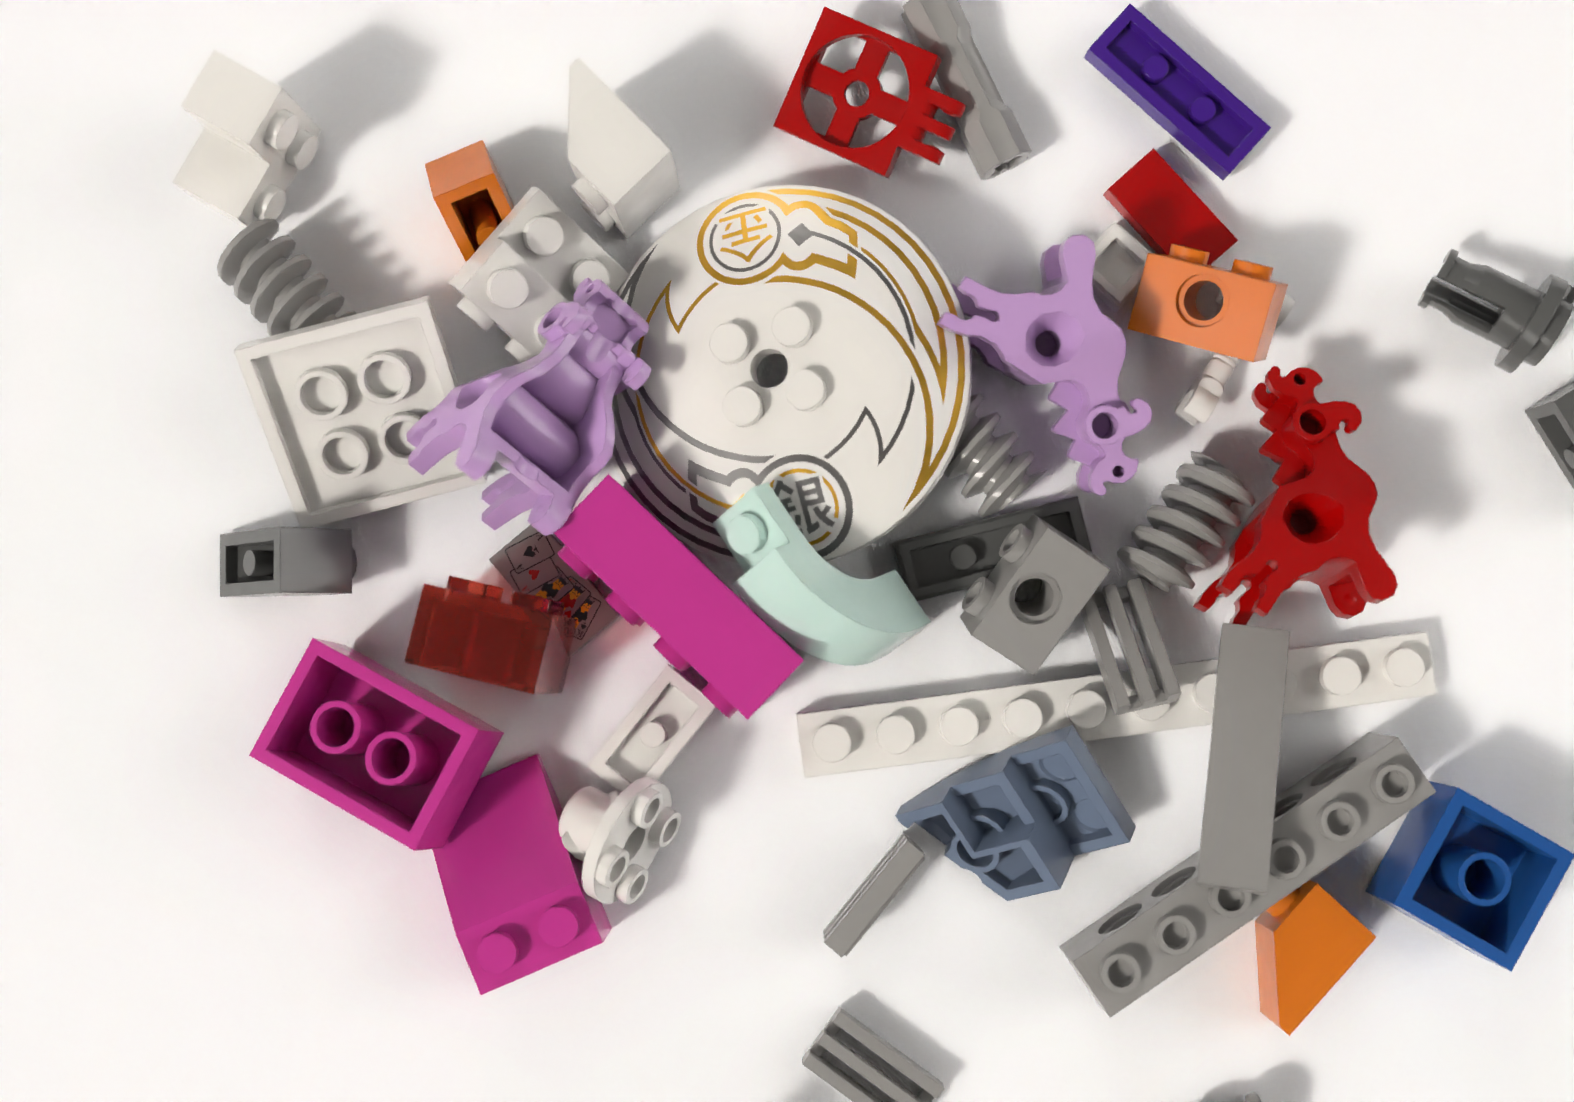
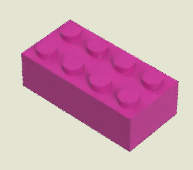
M608 474L570 513L563 526L553 533L565 544L557 553L561 559L584 580L590 579L595 583L600 578L613 590L605 598L608 604L632 626L637 624L641 627L646 622L661 636L653 644L655 649L680 672L687 671L692 666L709 683L701 692L729 719L739 711L748 720L804 661L798 653L611 475Z

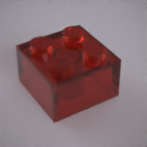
M449 575L446 587L424 583L404 663L534 695L562 693L571 660L569 653L578 619L563 616L565 607L563 602L513 590L510 602L502 601L504 592L502 587Z

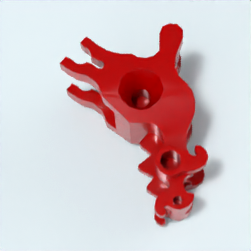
M1273 366L1265 375V384L1258 383L1251 394V399L1255 406L1265 413L1260 418L1259 423L1273 433L1259 448L1258 452L1269 457L1271 461L1279 465L1272 477V482L1279 487L1254 509L1229 548L1228 567L1219 579L1204 590L1193 605V607L1204 613L1215 603L1217 597H1228L1240 584L1244 585L1246 591L1233 603L1235 613L1229 621L1230 624L1246 625L1253 613L1265 617L1281 593L1291 588L1298 581H1310L1319 585L1328 608L1336 617L1349 619L1363 612L1367 602L1378 604L1394 596L1398 587L1395 573L1377 551L1369 532V517L1378 497L1376 485L1368 473L1347 458L1340 447L1336 434L1340 429L1339 424L1341 422L1345 423V433L1352 434L1362 422L1361 411L1355 404L1346 401L1319 403L1314 396V389L1323 382V379L1315 370L1310 368L1298 367L1282 377L1280 376V368ZM1266 385L1271 393L1266 392Z

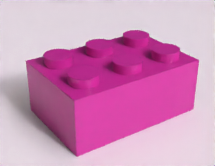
M312 638L249 756L408 848L418 851L444 847L504 732L347 645Z

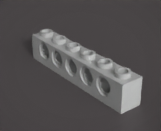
M1369 732L1276 797L1268 893L1265 896L1196 885L1198 850L1059 946V948L1093 998L1111 1018L1426 800L1436 791L1398 737Z

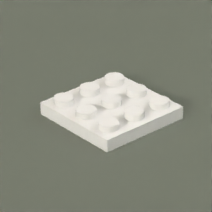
M429 295L238 344L233 350L300 527L313 528L487 482V472L481 478L473 480L458 469L455 463L459 448L442 458L424 475H421L408 463V457L415 447L407 441L406 433L424 415L440 404L451 390L459 386Z

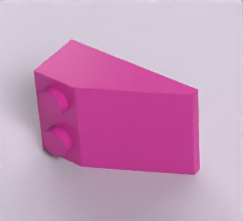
M539 753L480 778L444 847L432 849L454 931L480 995L597 946L605 941L612 929L602 903L588 896L583 889L582 869L584 861L575 858L561 841L559 820L563 809Z

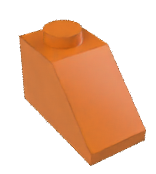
M483 140L425 164L433 199L466 262L514 208L509 193Z
M1307 881L1265 910L1255 920L1260 1012L1290 1036L1376 939V936L1314 881Z

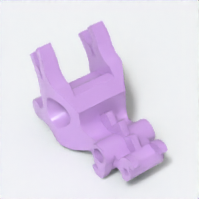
M1072 235L1062 244L1052 245L1042 253L1040 270L1043 291L1040 294L1035 292L1021 294L1000 293L965 276L958 287L953 284L952 287L961 304L963 314L971 318L963 320L954 314L945 312L936 325L949 332L968 336L971 347L977 351L984 364L1025 386L1055 382L1048 394V400L1065 409V411L1054 423L1051 431L1073 440L1067 452V457L1081 463L1076 473V484L1079 489L1102 496L1106 494L1107 490L1103 485L1104 482L1124 483L1136 473L1138 459L1125 456L1122 450V443L1127 436L1140 432L1151 422L1152 410L1146 401L1134 398L1130 401V406L1134 412L1130 413L1127 404L1119 398L1118 377L1126 355V340L1122 329L1101 313L1094 300L1092 284L1096 257L1094 242L1086 235Z
M590 278L584 279L574 293L573 302H560L556 304L542 318L538 326V333L547 340V343L540 354L523 363L499 369L486 376L455 387L440 404L413 425L406 433L407 441L415 447L408 457L409 465L421 475H424L442 458L459 448L455 465L471 479L477 480L490 469L495 460L510 473L499 478L482 492V500L490 505L482 513V521L495 531L519 514L532 509L528 518L529 524L544 536L553 534L566 522L585 487L606 466L612 457L615 442V424L612 410L613 396L621 393L626 388L631 387L634 391L637 390L650 376L651 367L641 358L635 357V354L631 351L636 341L647 334L649 329L648 323L602 280L596 279L592 281Z

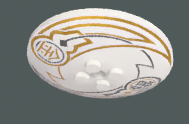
M808 185L764 186L737 192L711 202L673 225L644 253L629 273L630 275L627 280L622 284L617 295L649 325L647 334L636 341L631 351L635 354V357L641 358L652 370L649 378L640 388L635 391L631 387L626 388L621 393L613 396L612 410L615 424V442L611 460L631 495L679 540L719 559L738 563L712 523L752 487L769 483L809 544L825 561H830L862 549L889 533L910 516L927 498L942 477L959 443L970 405L972 387L970 339L968 336L949 332L936 325L945 312L965 320L961 304L952 284L936 258L923 242L903 223L881 208L837 190ZM771 354L784 355L788 362V373L784 381L772 388L762 387L757 380L759 363Z

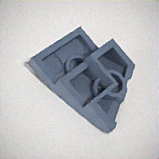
M1073 725L1012 746L951 775L901 805L895 815L898 821L906 828L916 823L945 844L944 855L961 868L975 873L984 885L1006 901L1061 889L1076 855L1129 843L1136 828L1135 823Z

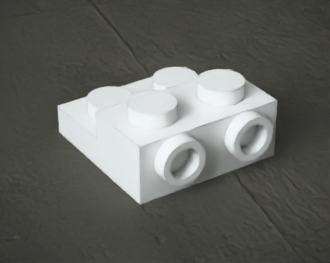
M532 186L449 281V284L464 296L456 306L486 332L495 323L512 338L504 348L519 362L523 363L540 354L547 343V340L538 333V326L542 318L556 304L560 302H573L574 293L584 279L590 278L592 281L600 279L616 292L630 274L540 188Z

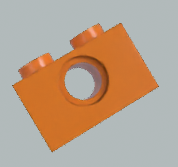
M1171 244L1169 255L1148 253L1127 329L1250 362L1266 360L1288 284L1270 280L1273 267L1234 259L1231 270L1207 265L1210 252L1177 244ZM1208 282L1216 284L1223 294V306L1220 312L1211 319L1201 315L1196 306V295L1199 289Z

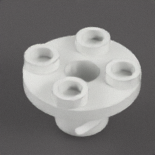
M644 777L632 782L620 794L616 789L606 794L595 787L589 786L580 789L568 800L560 816L559 835L562 837L561 841L564 847L575 858L584 861L582 885L588 896L603 904H611L621 900L629 905L640 897L648 881L649 872L647 869L654 860L659 848L666 847L674 839L681 822L680 813L671 809V793L666 785L653 778Z

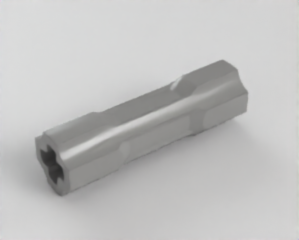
M909 0L902 6L904 11L901 17L915 45L938 55L942 60L935 75L942 93L966 105L962 117H955L960 127L961 140L980 179H992L1015 168L1028 159V155L1032 150L1012 109L1004 104L971 36L970 24L959 1Z

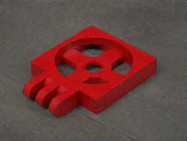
M824 6L773 126L780 131L889 179L902 150L940 166L945 153L935 146L924 144L923 141L926 134L929 133L951 142L956 130L935 120V114L939 109L947 115L961 118L966 105L930 88L942 61L938 55ZM856 37L866 42L854 69H849L842 73L821 64L826 49L840 40ZM890 53L900 56L906 68L909 80V98L907 101L883 91V86L879 80ZM854 82H863L869 89V97L861 106H852L846 100L847 88ZM810 88L832 97L837 108L825 136L814 130L805 112L804 100ZM875 116L896 125L887 136L871 145L858 148L849 147L860 121Z

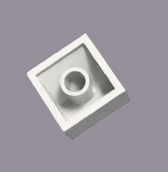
M579 57L569 65L567 159L577 178L572 188L583 200L580 203L582 208L605 232L614 225L628 239L681 188L672 151Z

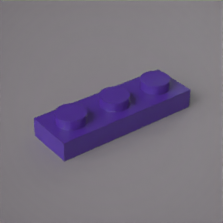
M1131 3L1088 48L1084 59L1222 181L1271 129L1267 123Z

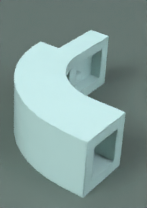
M769 483L752 487L712 523L745 573L733 583L742 598L776 633L792 645L814 657L840 665L857 666L868 664L888 655L931 623L896 569L876 578L859 579L839 571L825 561L806 540Z

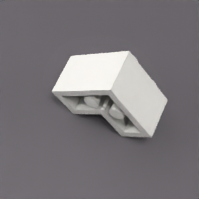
M214 49L180 105L204 126V129L172 183L195 200L245 228L251 223L265 218L276 220L285 206L287 199L286 190L298 170L306 168L313 160L318 148L317 137L322 130L281 86Z

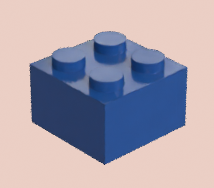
M1429 781L1436 793L1408 812L1365 892L1476 956L1512 972L1574 859V853L1459 787Z

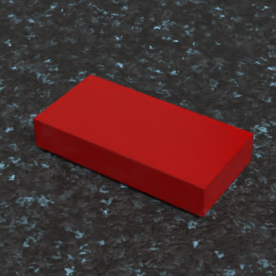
M1154 148L1112 184L1103 195L1157 254L1169 255L1171 244H1177L1210 252L1207 265H1211L1238 241Z

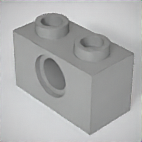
M1032 514L1025 525H1016L1006 536L999 550V556L1002 558L988 578L984 576L978 578L969 588L962 602V609L964 611L960 618L973 637L1034 676L1111 569L1092 552L1035 514ZM1032 578L1042 580L1041 590L1035 598L1027 602L1015 601V593L1020 584Z

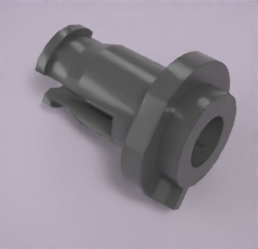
M1451 248L1443 260L1444 263L1436 277L1498 308L1484 303L1433 277L1428 282L1417 305L1424 309L1429 305L1441 311L1452 323L1500 346L1501 348L1495 359L1494 366L1508 373L1514 372L1522 362L1536 366L1551 349L1574 308V287L1569 285L1568 281L1551 274L1538 289H1535L1490 266L1473 264L1457 257L1459 251Z

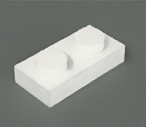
M668 664L587 766L620 793L628 785L640 778L650 777L658 781L716 707L703 695L700 688Z

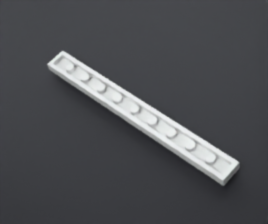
M1428 632L1405 633L1291 648L1288 650L1283 715L1437 695ZM1218 658L1171 664L1182 692L1178 701L1116 716L1101 674L797 713L796 719L804 778L994 754L1070 725L1074 726L1083 742L1212 725ZM1147 667L1146 671L1153 691L1159 690L1152 667ZM1120 671L1128 697L1137 695L1130 671Z

